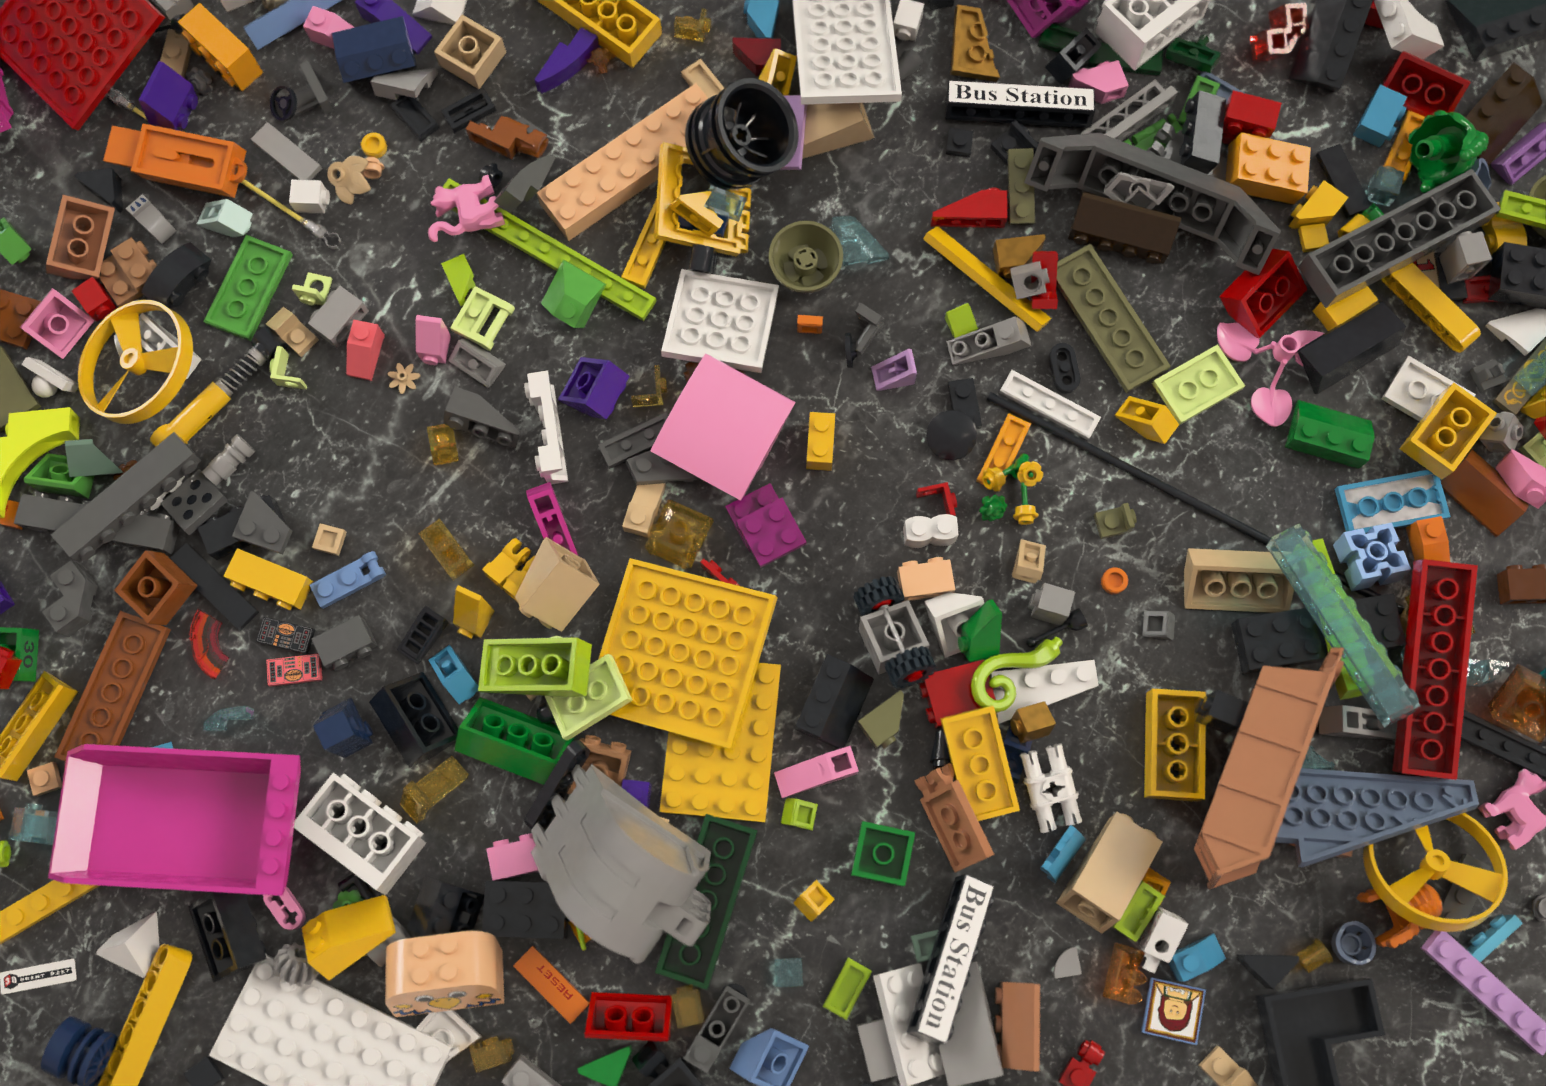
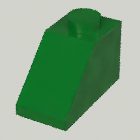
M993 599L987 600L962 625L958 646L959 650L964 652L969 662L985 660L1000 654L1002 612Z

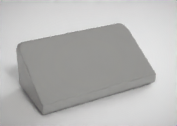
M466 338L458 340L448 360L487 388L493 384L506 365Z

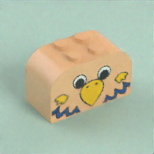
M463 931L402 939L389 944L386 947V1006L395 1017L504 1004L503 951L496 937L482 931Z

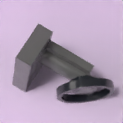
M308 60L299 65L309 84L294 91L287 86H278L272 92L270 109L276 119L288 121L293 116L296 117L318 106H321L325 115L334 111ZM283 89L289 92L282 97H277L278 93ZM275 101L278 102L280 110L283 111V118L276 111Z
M862 303L859 304L855 312L858 320L866 324L867 327L857 342L851 336V332L845 333V351L848 368H853V360L857 355L862 356L876 334L880 333L885 326L882 316Z

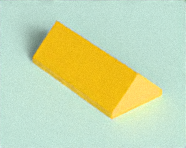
M46 671L42 673L0 734V778L18 781L77 695V690Z

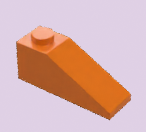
M1442 516L1417 520L1406 527L1414 561L1427 559L1450 562L1449 540Z

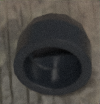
M545 701L537 708L536 717L541 723L548 724L555 721L547 701Z

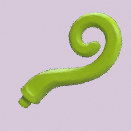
M1054 637L1052 640L1045 639L1030 652L999 654L983 661L976 669L971 681V691L975 702L981 708L992 705L995 712L1008 709L1014 703L1017 695L1013 681L1004 675H996L991 678L989 682L991 688L1002 687L1004 690V697L1000 700H994L987 694L985 689V682L988 676L1000 668L1043 667L1060 654L1059 647L1063 644L1062 640L1059 637Z

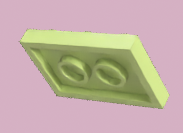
M1218 344L1157 378L1152 383L1179 425L1245 387Z
M606 654L590 664L587 697L545 696L561 736L565 740H570L632 701V697L617 664L610 654Z

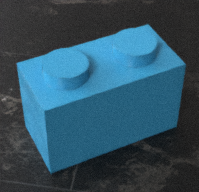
M1380 84L1372 95L1353 136L1379 148L1385 140L1390 141L1397 127L1393 126L1395 121H1400L1406 111V107L1403 105L1407 96Z

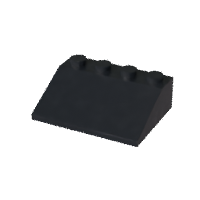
M1445 0L1474 62L1546 39V0Z

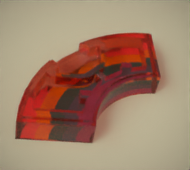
M198 609L192 620L189 634L193 657L200 669L215 680L229 659L220 648L218 641L222 622Z

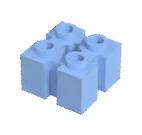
M1392 523L1373 526L1366 534L1363 528L1344 532L1333 544L1339 562L1347 563L1348 569L1344 574L1351 591L1370 588L1377 580L1380 585L1399 582L1411 570L1404 550L1397 552L1395 545L1399 542V538Z

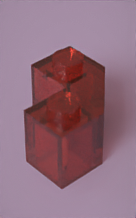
M1306 3L1284 4L1269 12L1270 29L1250 37L1253 61L1275 60L1292 51L1296 41L1308 29Z

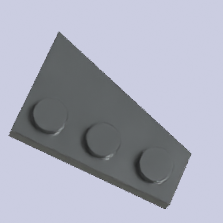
M651 451L629 458L626 461V465L636 485L701 480Z

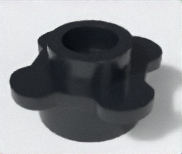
M496 163L484 166L479 175L480 182L482 177L489 176L493 190L495 186L500 184L503 176L502 171L498 170Z

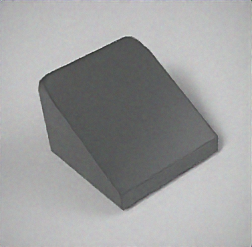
M1144 611L1143 637L1163 640L1174 639L1175 615L1170 611Z

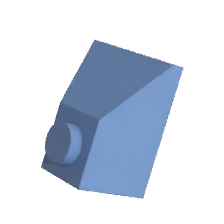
M770 1028L743 1042L729 1069L758 1086H790L809 1045Z

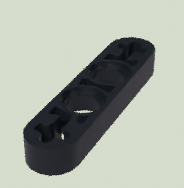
M580 740L573 741L564 750L526 814L524 823L531 830L536 823H539L543 829L548 825L555 814L551 803L552 799L556 794H559L564 799L574 782L572 770L577 764L583 767L589 757V748Z

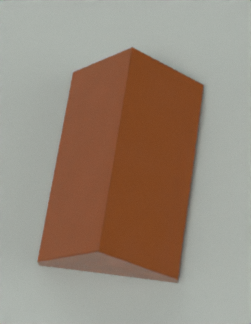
M1473 449L1467 453L1453 473L1441 480L1443 491L1495 537L1499 536L1521 517L1529 506V503L1515 496L1498 471Z

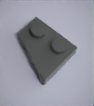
M251 491L232 537L283 555L293 531L256 492Z

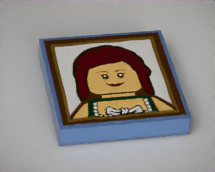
M1150 977L1141 1032L1197 1045L1206 990Z

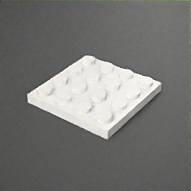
M681 269L662 346V357L700 363L703 356L708 354L734 369L761 373L779 285Z

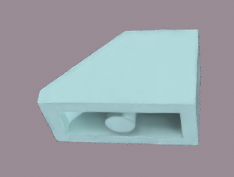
M228 199L213 201L205 204L197 225L231 237L243 236L251 227L250 219L253 213Z

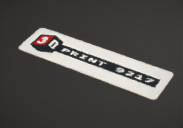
M69 959L1 972V994L75 981L77 979L75 960Z

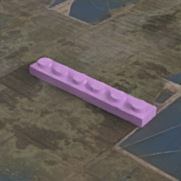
M1434 931L1421 949L1535 1053L1543 1056L1546 1052V1022L1447 932Z

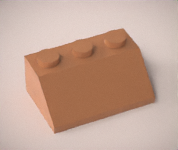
M63 195L46 262V273L69 279H89L91 277L99 279L115 208Z
M1000 981V987H995V1004H999V1015H995L994 1029L995 1032H999L997 1050L1002 1068L1039 1071L1040 984Z

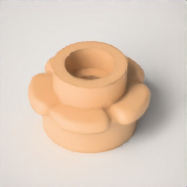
M366 158L368 165L361 174L369 179L380 178L384 165L377 158Z

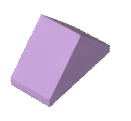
M907 349L871 367L875 387L878 391L913 385L915 383L917 371L912 349Z

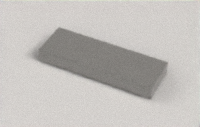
M268 122L251 138L256 146L298 180H312L322 170L320 164Z

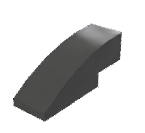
M551 154L528 164L507 183L494 202L509 213L519 206L523 199L528 202L540 190L556 157Z

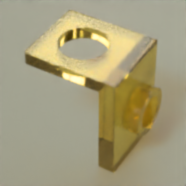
M654 365L656 394L631 396L633 407L663 405L662 393H667L666 377L661 378L660 365Z

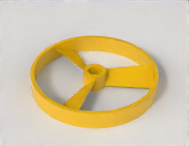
M137 300L127 303L105 317L89 337L79 362L78 386L86 405L95 413L120 424H133L144 421L165 408L181 389L192 362L193 340L185 320L162 303L152 300ZM148 311L167 312L173 319L177 329L178 347L142 353L139 314ZM116 332L123 350L120 357V365L128 371L98 403L93 387L95 366L105 343ZM147 370L170 373L159 391L140 407L121 414H108L104 412L129 372L135 375H142Z
M1466 813L1446 820L1460 826L1475 838L1487 853L1495 872L1451 861L1446 853L1433 849L1427 825L1415 829L1427 853L1420 862V869L1388 886L1376 865L1373 844L1364 846V867L1375 892L1395 913L1418 926L1443 932H1457L1473 928L1485 921L1493 913L1505 895L1508 873L1500 847L1491 834ZM1444 878L1492 902V905L1485 912L1471 918L1444 919L1421 912L1410 906L1408 902L1429 879L1438 880Z

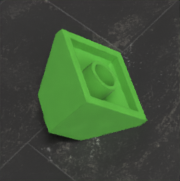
M563 260L541 304L553 316L573 328H584L606 284L568 261Z

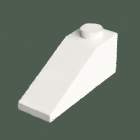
M141 313L139 316L141 344L147 352L178 347V339L146 314ZM193 352L191 366L186 379L189 378L202 360L195 352Z

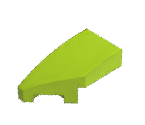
M464 254L441 263L460 306L465 304V297L469 290H473L475 287L474 275Z

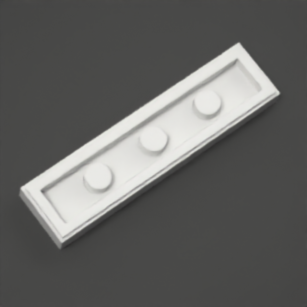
M1011 370L999 392L1003 396L1086 440H1089L1101 418L1014 370Z

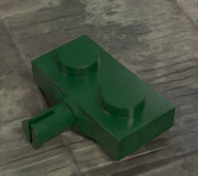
M1203 34L1197 42L1186 41L1176 37L1167 49L1165 58L1173 60L1178 64L1196 68L1202 72L1211 73L1220 60L1221 52L1208 48L1206 44L1209 42V37L1206 35L1204 38L1205 34Z

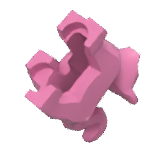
M488 175L482 177V181L478 184H462L454 189L438 186L435 189L434 200L431 201V205L437 209L436 216L440 217L454 207H457L459 224L453 226L447 222L440 221L432 224L428 229V237L432 242L438 241L437 232L440 230L453 236L464 232L492 229L505 225L502 213L494 212L499 207L494 202L496 196L490 197L489 201L485 204H480L479 202L483 198L494 194Z
M1522 769L1518 772L1515 784L1502 791L1493 804L1486 802L1478 807L1484 818L1501 813L1507 815L1511 823L1506 827L1503 825L1496 827L1494 832L1500 840H1508L1511 850H1517L1525 845L1536 833L1546 827V814L1543 815L1529 798V796L1543 791L1546 788V781H1543L1537 774L1531 773L1527 769Z

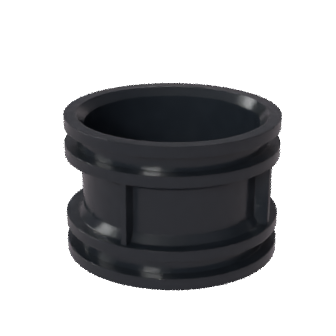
M744 78L733 82L717 95L700 103L691 112L686 124L685 142L693 165L708 182L721 189L740 190L786 166L796 152L799 133L793 109L783 94L763 80ZM725 107L735 110L734 122L726 121L724 116ZM749 124L754 129L757 138H751L750 131L747 128ZM747 151L758 157L757 164L744 158Z

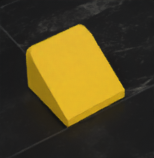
M815 880L793 903L812 922L835 899Z

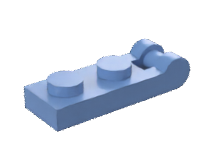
M374 551L368 552L360 559L310 584V588L319 606L324 609L383 578L386 573L383 567H379L376 553ZM368 566L370 572L364 575L362 569Z

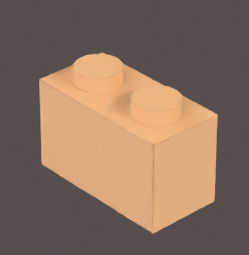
M943 557L928 559V563L918 564V561H908L902 563V566L898 568L899 586L904 595V601L902 602L933 598L948 592L954 593L955 591L950 559L943 560Z

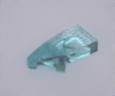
M1469 658L1466 686L1481 687L1484 684L1492 683L1496 679L1495 676L1509 666V662Z
M236 706L218 710L204 722L203 731H226L227 720H253L254 709L248 706Z

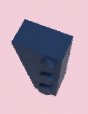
M352 698L322 712L323 715L313 725L324 750L343 758L373 744L370 738L373 735L372 729L367 721H362Z

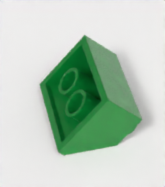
M1297 400L1285 448L1359 469L1370 459L1375 438L1372 421Z

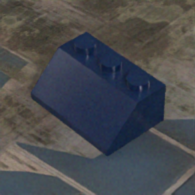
M403 16L332 33L336 59L343 83L417 65Z

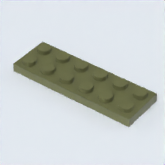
M1091 244L1058 261L1056 282L1058 289L1126 393L1169 370L1170 364Z

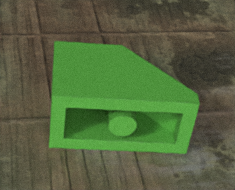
M3 217L0 220V253L12 265L16 262L21 263L29 257L31 247Z

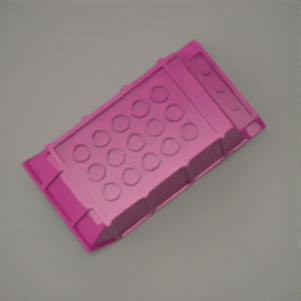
M83 744L67 751L48 878L68 884L283 896L288 881L300 782V755Z

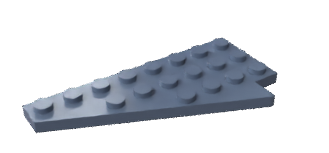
M1301 768L1275 842L1295 844L1298 867H1305L1476 809L1479 801L1474 780Z

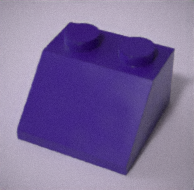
M159 61L139 98V102L149 125L182 131L188 124V117L191 111L197 107L198 97L193 85L164 62Z
M581 357L558 400L591 417L607 420L614 410L618 397L625 390L626 382L630 376L609 360Z

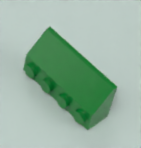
M480 697L459 726L454 751L544 785L564 750L575 740L576 736L570 740H565L562 738L558 726L551 723H541L535 717Z

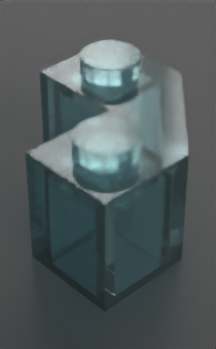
M26 803L25 808L15 807L8 839L53 845L58 812L42 810L43 805Z

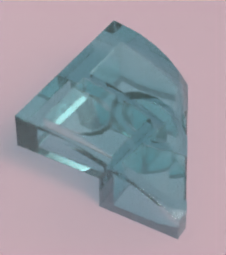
M832 217L831 226L842 245L844 266L864 261L867 264L889 259L888 252L855 217Z

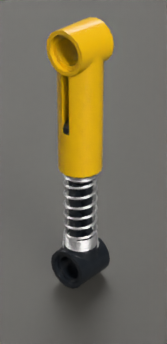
M270 327L260 329L252 338L251 344L253 347L249 349V354H244L245 358L239 359L240 363L234 364L235 367L229 369L230 372L228 374L224 373L225 377L223 379L219 378L216 383L212 381L169 424L162 425L156 429L150 437V442L156 447L175 432L188 444L187 442L231 400L230 395L233 394L232 391L237 390V386L242 385L241 382L247 380L246 377L248 375L252 376L251 372L253 370L257 371L258 366H262L267 360L271 361L275 357L277 346L287 350V343Z

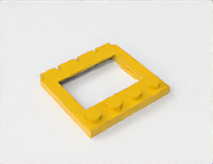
M663 142L660 145L654 238L691 247L693 244L710 246L715 248V251L735 257L740 253H748L749 235L745 233L749 232L750 212L746 210H749L751 205V189L746 187L740 190H726L725 215L729 216V220L724 232V238L717 237L716 234L709 237L699 230L693 229L691 231L680 228L679 215L669 207L680 196L683 179L682 164L693 165L686 147Z

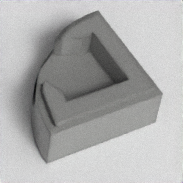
M1071 947L1059 956L1053 969L1054 979L1082 974L1077 947Z

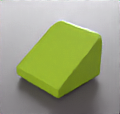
M969 303L946 312L944 319L954 338L978 330Z
M786 798L781 823L813 830L818 804L796 798Z

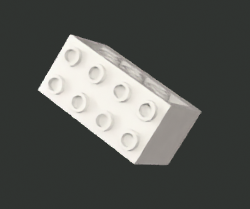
M1105 0L1102 4V12L1097 19L1098 24L1095 33L1135 71L1157 52L1174 41L1176 37H1179L1204 17L1210 0Z
M332 773L296 818L294 828L375 890L387 895L426 844L421 839L423 833L408 821L404 825L401 824L400 821L403 818L387 805L381 809L379 807L382 803L365 789L360 793L359 789L361 786L344 773L341 777ZM363 827H366V830L363 833H361V829ZM387 842V847L382 849V844Z

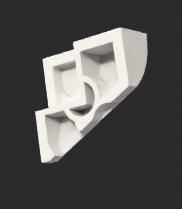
M1535 308L1492 320L1485 326L1501 341L1507 339L1525 356L1546 337V310Z

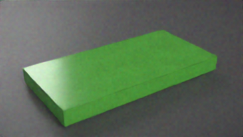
M246 235L203 322L206 325L251 341L293 256L291 251Z

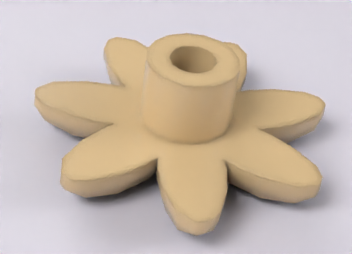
M397 363V372H388V376L394 379L389 384V387L394 388L399 385V392L401 394L405 392L406 385L414 390L416 386L412 380L420 378V374L412 373L413 364H409L404 370L401 363Z

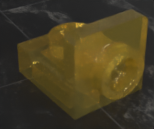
M702 8L699 20L690 16L675 17L674 31L677 38L703 42L705 33L710 32L711 18L707 16V9Z
M445 424L427 427L433 464L440 465L457 462L459 458L453 429Z

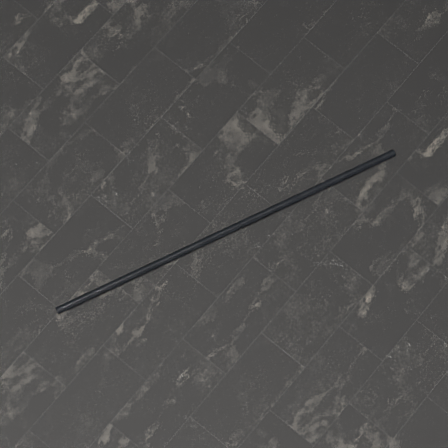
M990 392L987 400L1280 553L1293 552L1294 549ZM1334 570L1338 583L1350 588L1346 577ZM1369 588L1355 591L1367 598L1381 595ZM1396 603L1398 612L1401 615L1405 607Z

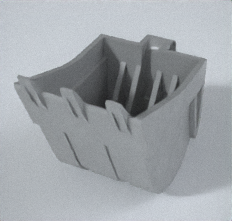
M577 764L571 772L576 784L571 795L565 801L559 794H556L551 801L556 816L545 831L539 823H536L531 830L536 844L531 854L541 878L549 883L558 906L570 921L586 935L604 947L623 956L630 957V960L634 963H641L647 958L665 931L682 943L693 946L708 925L710 919L711 902L707 897L695 890V888L709 869L711 851L660 818L594 765L591 764L585 772Z

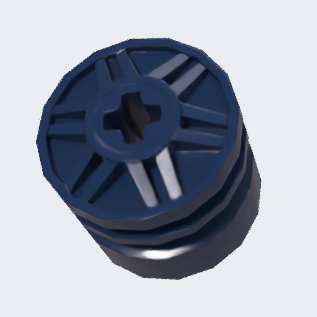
M74 1016L68 1017L60 1024L50 1038L41 1060V1070L58 1079L67 1076V1081L72 1085L94 1086L103 1075L117 1043V1036L114 1033L105 1032L100 1027L94 1028L91 1031L90 1023Z

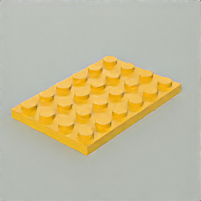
M758 663L733 750L668 732L659 812L705 817L708 814L721 819L765 823L781 665Z

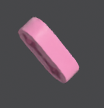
M287 886L283 896H280L284 903L283 905L279 901H272L271 898L274 895H263L265 904L284 929L296 930L304 924L306 914ZM286 908L291 913L297 912L295 924L293 922L287 923L286 920L289 918V915L285 910Z

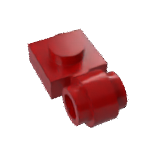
M1085 1039L1077 1052L1081 1056L1080 1062L1071 1057L1058 1079V1082L1065 1086H1090L1097 1073L1090 1069L1089 1065L1094 1064L1098 1066L1105 1051L1101 1049V1045L1093 1040L1087 1041Z

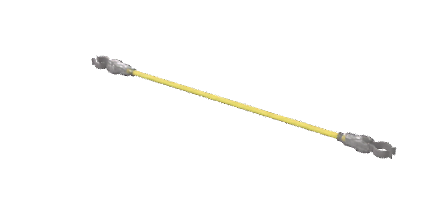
M112 87L110 89L111 92L105 95L116 106H121L126 110L135 112L146 119L144 112L139 110L121 91ZM244 180L241 182L298 220L316 239L325 241L327 244L326 238L328 235L329 237H339L336 233H329L323 225L316 224L304 217L302 218L248 181ZM327 244V246H328L330 249H337V248H338L337 245H335V246H329V245Z

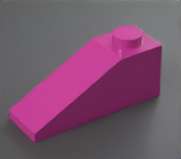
M551 482L526 490L528 501L543 538L547 537L578 555Z

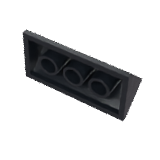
M1378 301L1298 350L1314 394L1322 392L1400 344L1406 325L1383 301Z

